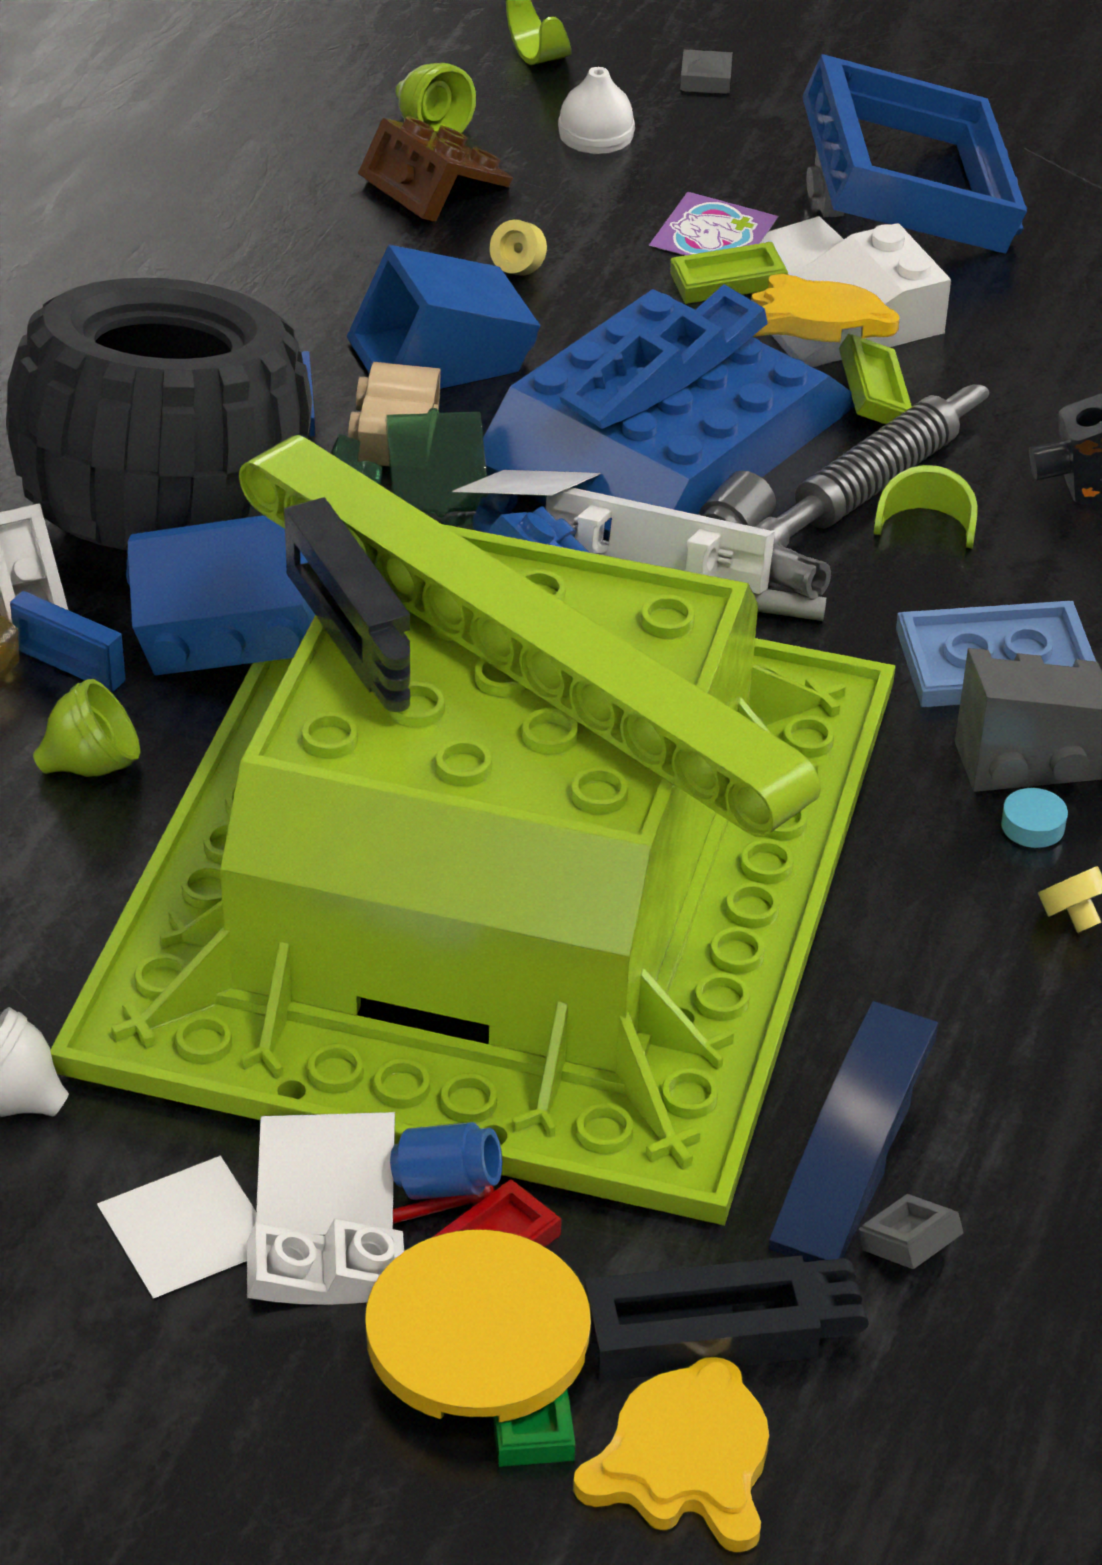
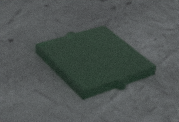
M430 408L428 413L386 415L385 422L392 493L423 513H436V516L439 518H444L447 512L476 511L480 499L487 497V493L452 491L487 477L481 413H439L438 409Z

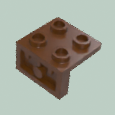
M406 116L404 123L382 118L358 171L360 176L422 219L435 222L457 175L505 187H510L513 180L511 175L498 167L501 161L498 157L477 147L472 149L467 147L465 144L468 138L462 133L440 125L438 131H434V128L409 116Z

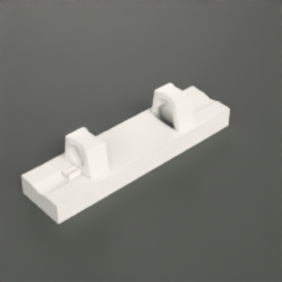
M572 487L552 496L547 495L546 510L556 520L564 518L576 530L575 538L590 553L749 583L752 592L760 594L768 589L775 531ZM612 518L609 542L603 541L605 522Z

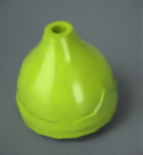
M448 63L421 65L410 72L396 86V96L399 99V108L404 120L406 116L430 125L434 128V131H438L440 125L462 133L472 119L476 106V90L471 77L457 66Z
M87 679L82 683H77L57 701L48 718L44 738L39 747L34 751L33 758L39 769L45 774L69 772L91 777L106 775L130 766L132 762L139 758L141 751L135 728L125 709L102 683L95 679Z

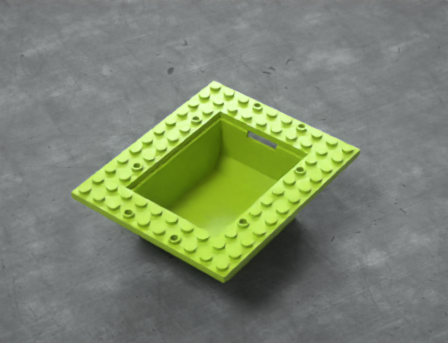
M444 525L798 750L811 762L818 774L821 788L818 799L767 836L755 837L740 829L409 610L407 611L410 614V630L404 633L410 640V685L408 687L410 689V706L402 712L388 711L374 692L369 693L315 615L293 658L256 662L251 665L50 1050L56 1073L62 1076L261 1120V1116L395 1112L394 1145L399 1144L402 1133L408 1128L474 1122L479 1128H492L496 1132L502 1151L501 1175L725 1226L892 690L895 665L755 638L758 603L749 583ZM361 997L489 1025V1044L358 1016L357 1014L361 1007Z

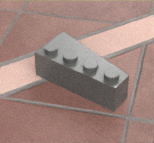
M968 648L955 744L973 792L1102 779V669L1097 661L1076 659L1073 666L1070 667L1044 664L1040 655L1017 653L1014 660L992 658L989 650Z

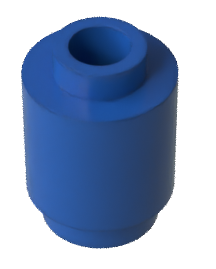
M474 1122L408 1128L402 1133L399 1144H395L392 1148L390 1156L391 1173L396 1185L403 1187L408 1197L412 1200L480 1194L485 1186L497 1185L501 1178L502 1151L500 1142L492 1128H479Z

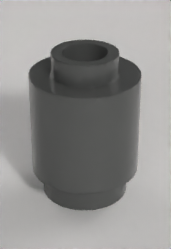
M736 471L729 475L705 502L699 511V515L755 527L774 513L776 497L772 488L762 477L749 471Z

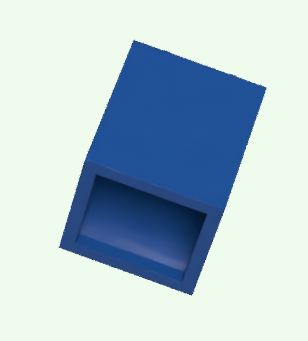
M388 244L346 337L369 373L373 362L440 368V389L519 372L528 351L535 345L537 333L541 325L500 267Z

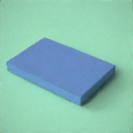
M1073 601L901 612L897 615L896 631L921 707L960 705L968 648L989 650L992 658L1014 660L1017 653L1040 655L1044 664L1070 667L1073 666L1076 659L1096 661Z

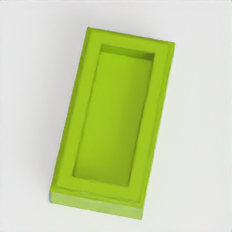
M773 242L671 258L670 274L685 304L706 301L723 284L741 295L765 291L768 289V279L770 276L788 274Z
M847 334L839 347V352L856 413L887 424L912 407L895 349L867 339H861V337L853 334Z

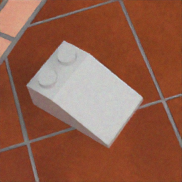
M899 223L880 225L872 230L851 234L792 275L805 280L833 281L864 288L877 295L886 306L898 313L900 317L899 330L895 335L864 339L887 347H893L945 333L951 279ZM861 326L842 329L840 342H819L788 335L772 336L790 357L799 359L811 367H816L842 360L839 352L840 345L847 334L861 337Z

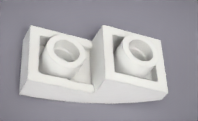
M334 1218L325 1236L255 1223L247 1240V1298L314 1305L368 1302L371 1290L380 1274L396 1257L404 1252L403 1231Z

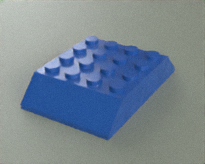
M652 289L511 385L473 456L472 467L489 476L502 470L601 473L598 476L572 486V488L699 515L701 507L729 475L736 471H749L763 477L851 411L855 406L851 391L831 376L751 337L728 358L687 387L643 412L601 429L562 404L559 395L635 326L640 324L652 331L678 306L683 304L667 294ZM685 305L686 307H688V308H690L691 310L695 311V309H693V308H691V307ZM526 495L546 506L547 495ZM609 518L604 526L603 537L608 540L610 539L612 518Z

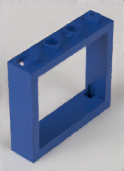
M821 54L802 98L833 210L891 225L899 223L903 228L1006 254L1014 236L1020 235L1024 230L1022 221L1027 213V206L1024 203L1017 177L1011 166L1008 151L1004 146L998 123H996L988 98ZM858 119L957 145L972 191L872 166Z

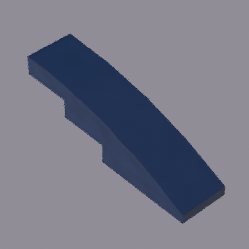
M875 1001L872 1002L838 1072L795 1172L769 1239V1250L789 1257L802 1255L803 1262L843 1259L884 1175L887 1153L910 1108L913 1086L936 1041L937 1021Z

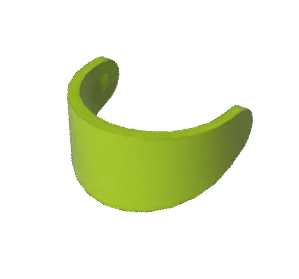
M506 0L510 34L516 50L526 63L534 65L571 56V46L567 33L558 18L548 17L541 23L531 0Z
M932 465L909 468L890 480L882 491L876 513L874 534L881 535L885 521L900 511L916 508L933 509L954 517L964 526L967 538L966 548L972 549L978 507L975 494L970 485L960 475L947 468Z

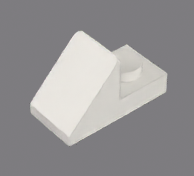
M40 503L0 512V613L10 635H13L10 601L22 591L68 610Z

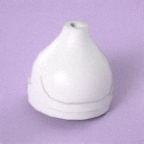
M593 67L588 71L586 78L571 90L562 105L558 127L560 138L567 146L581 152L601 154L621 150L630 144L634 136L635 122L627 95L615 85L609 75V71L603 67Z
M8 1007L0 1015V1116L4 1117L22 1113H41L55 1116L63 1106L69 1093L57 1076L50 1047L43 1034L33 1024L29 1023L23 1014Z

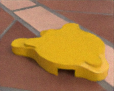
M775 274L768 279V289L754 293L751 297L753 302L765 308L768 324L754 336L788 335L819 342H840L842 329L861 326V339L891 337L899 330L900 317L898 313L886 306L874 293L851 284L833 281H812L789 274Z
M718 1357L703 1358L688 1368L659 1374L642 1383L629 1395L619 1413L618 1426L612 1441L601 1454L577 1468L574 1475L573 1491L577 1499L588 1506L602 1507L616 1503L630 1504L639 1511L652 1527L658 1530L671 1529L677 1524L683 1513L696 1512L703 1516L718 1542L726 1550L732 1552L750 1550L757 1545L760 1538L761 1521L752 1500L751 1489L762 1474L768 1451L769 1430L767 1418L759 1402L742 1383L739 1368L726 1359Z

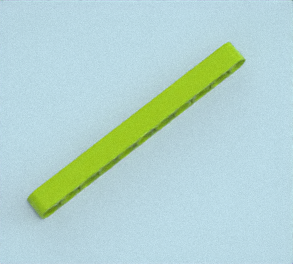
M300 435L291 436L244 463L240 468V485L247 500L258 512L284 529V508L325 497L407 610L745 832L755 837H765L818 799L821 791L818 774L811 762L798 750L307 438Z

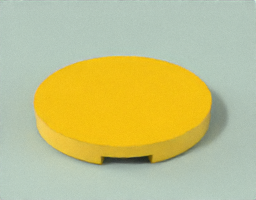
M456 1231L429 1238L412 1246L396 1257L380 1274L371 1290L366 1308L367 1350L376 1373L389 1390L403 1402L427 1415L439 1419L443 1417L444 1413L466 1417L498 1416L499 1422H504L529 1415L553 1402L573 1383L585 1363V1354L589 1344L591 1324L589 1302L580 1280L572 1269L560 1257L542 1245L527 1238L501 1231Z

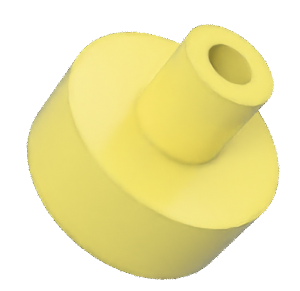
M521 220L506 221L495 230L491 237V258L494 264L504 272L519 276L529 275L541 266L546 256L547 244L545 236L537 226Z
M1098 866L1038 892L1048 917L1067 909L1077 933L1101 923L1091 900L1102 894V874Z

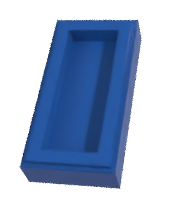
M22 591L10 601L16 650L83 680L95 679L111 692L116 690L125 681L121 633L25 591Z

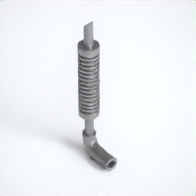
M969 385L947 400L934 395L925 397L864 441L858 443L857 446H854L835 461H832L828 466L822 468L821 471H818L799 484L795 492L796 505L779 517H768L755 526L756 528L775 531L768 586L783 585L811 599L818 598V594L822 595L831 579L830 566L826 562L806 557L786 548L790 537L809 523L823 529L832 526L842 517L849 514V512L856 509V507L883 490L896 475L918 465L935 451H938L941 447L955 439L960 428L959 418L989 396L988 388L982 385Z

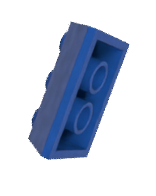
M262 515L131 534L128 539L132 626L154 675L294 657L315 614L286 574L284 528ZM300 551L301 564L307 563L308 561Z

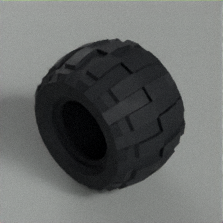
M169 278L111 279L72 288L45 302L43 308L31 315L27 326V334L21 337L7 382L6 429L16 476L22 477L24 497L34 504L40 503L44 518L58 528L78 538L128 551V539L131 534L262 516L263 514L258 512L244 495L239 480L240 468L244 463L291 436L300 435L308 440L310 436L312 396L306 364H303L302 352L298 349L299 342L294 338L295 330L281 316L253 298L219 286Z

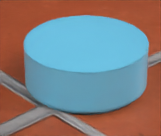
M1039 788L1020 789L1006 798L1001 826L1004 833L1012 841L1031 848L1051 846L1057 843L1064 835L1068 815L1067 806L1059 796L1050 791Z

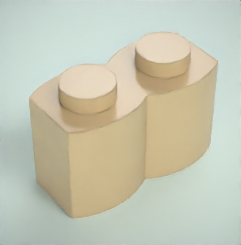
M373 362L369 377H359L356 410L361 412H351L348 429V445L358 446V463L426 470L440 401V368Z

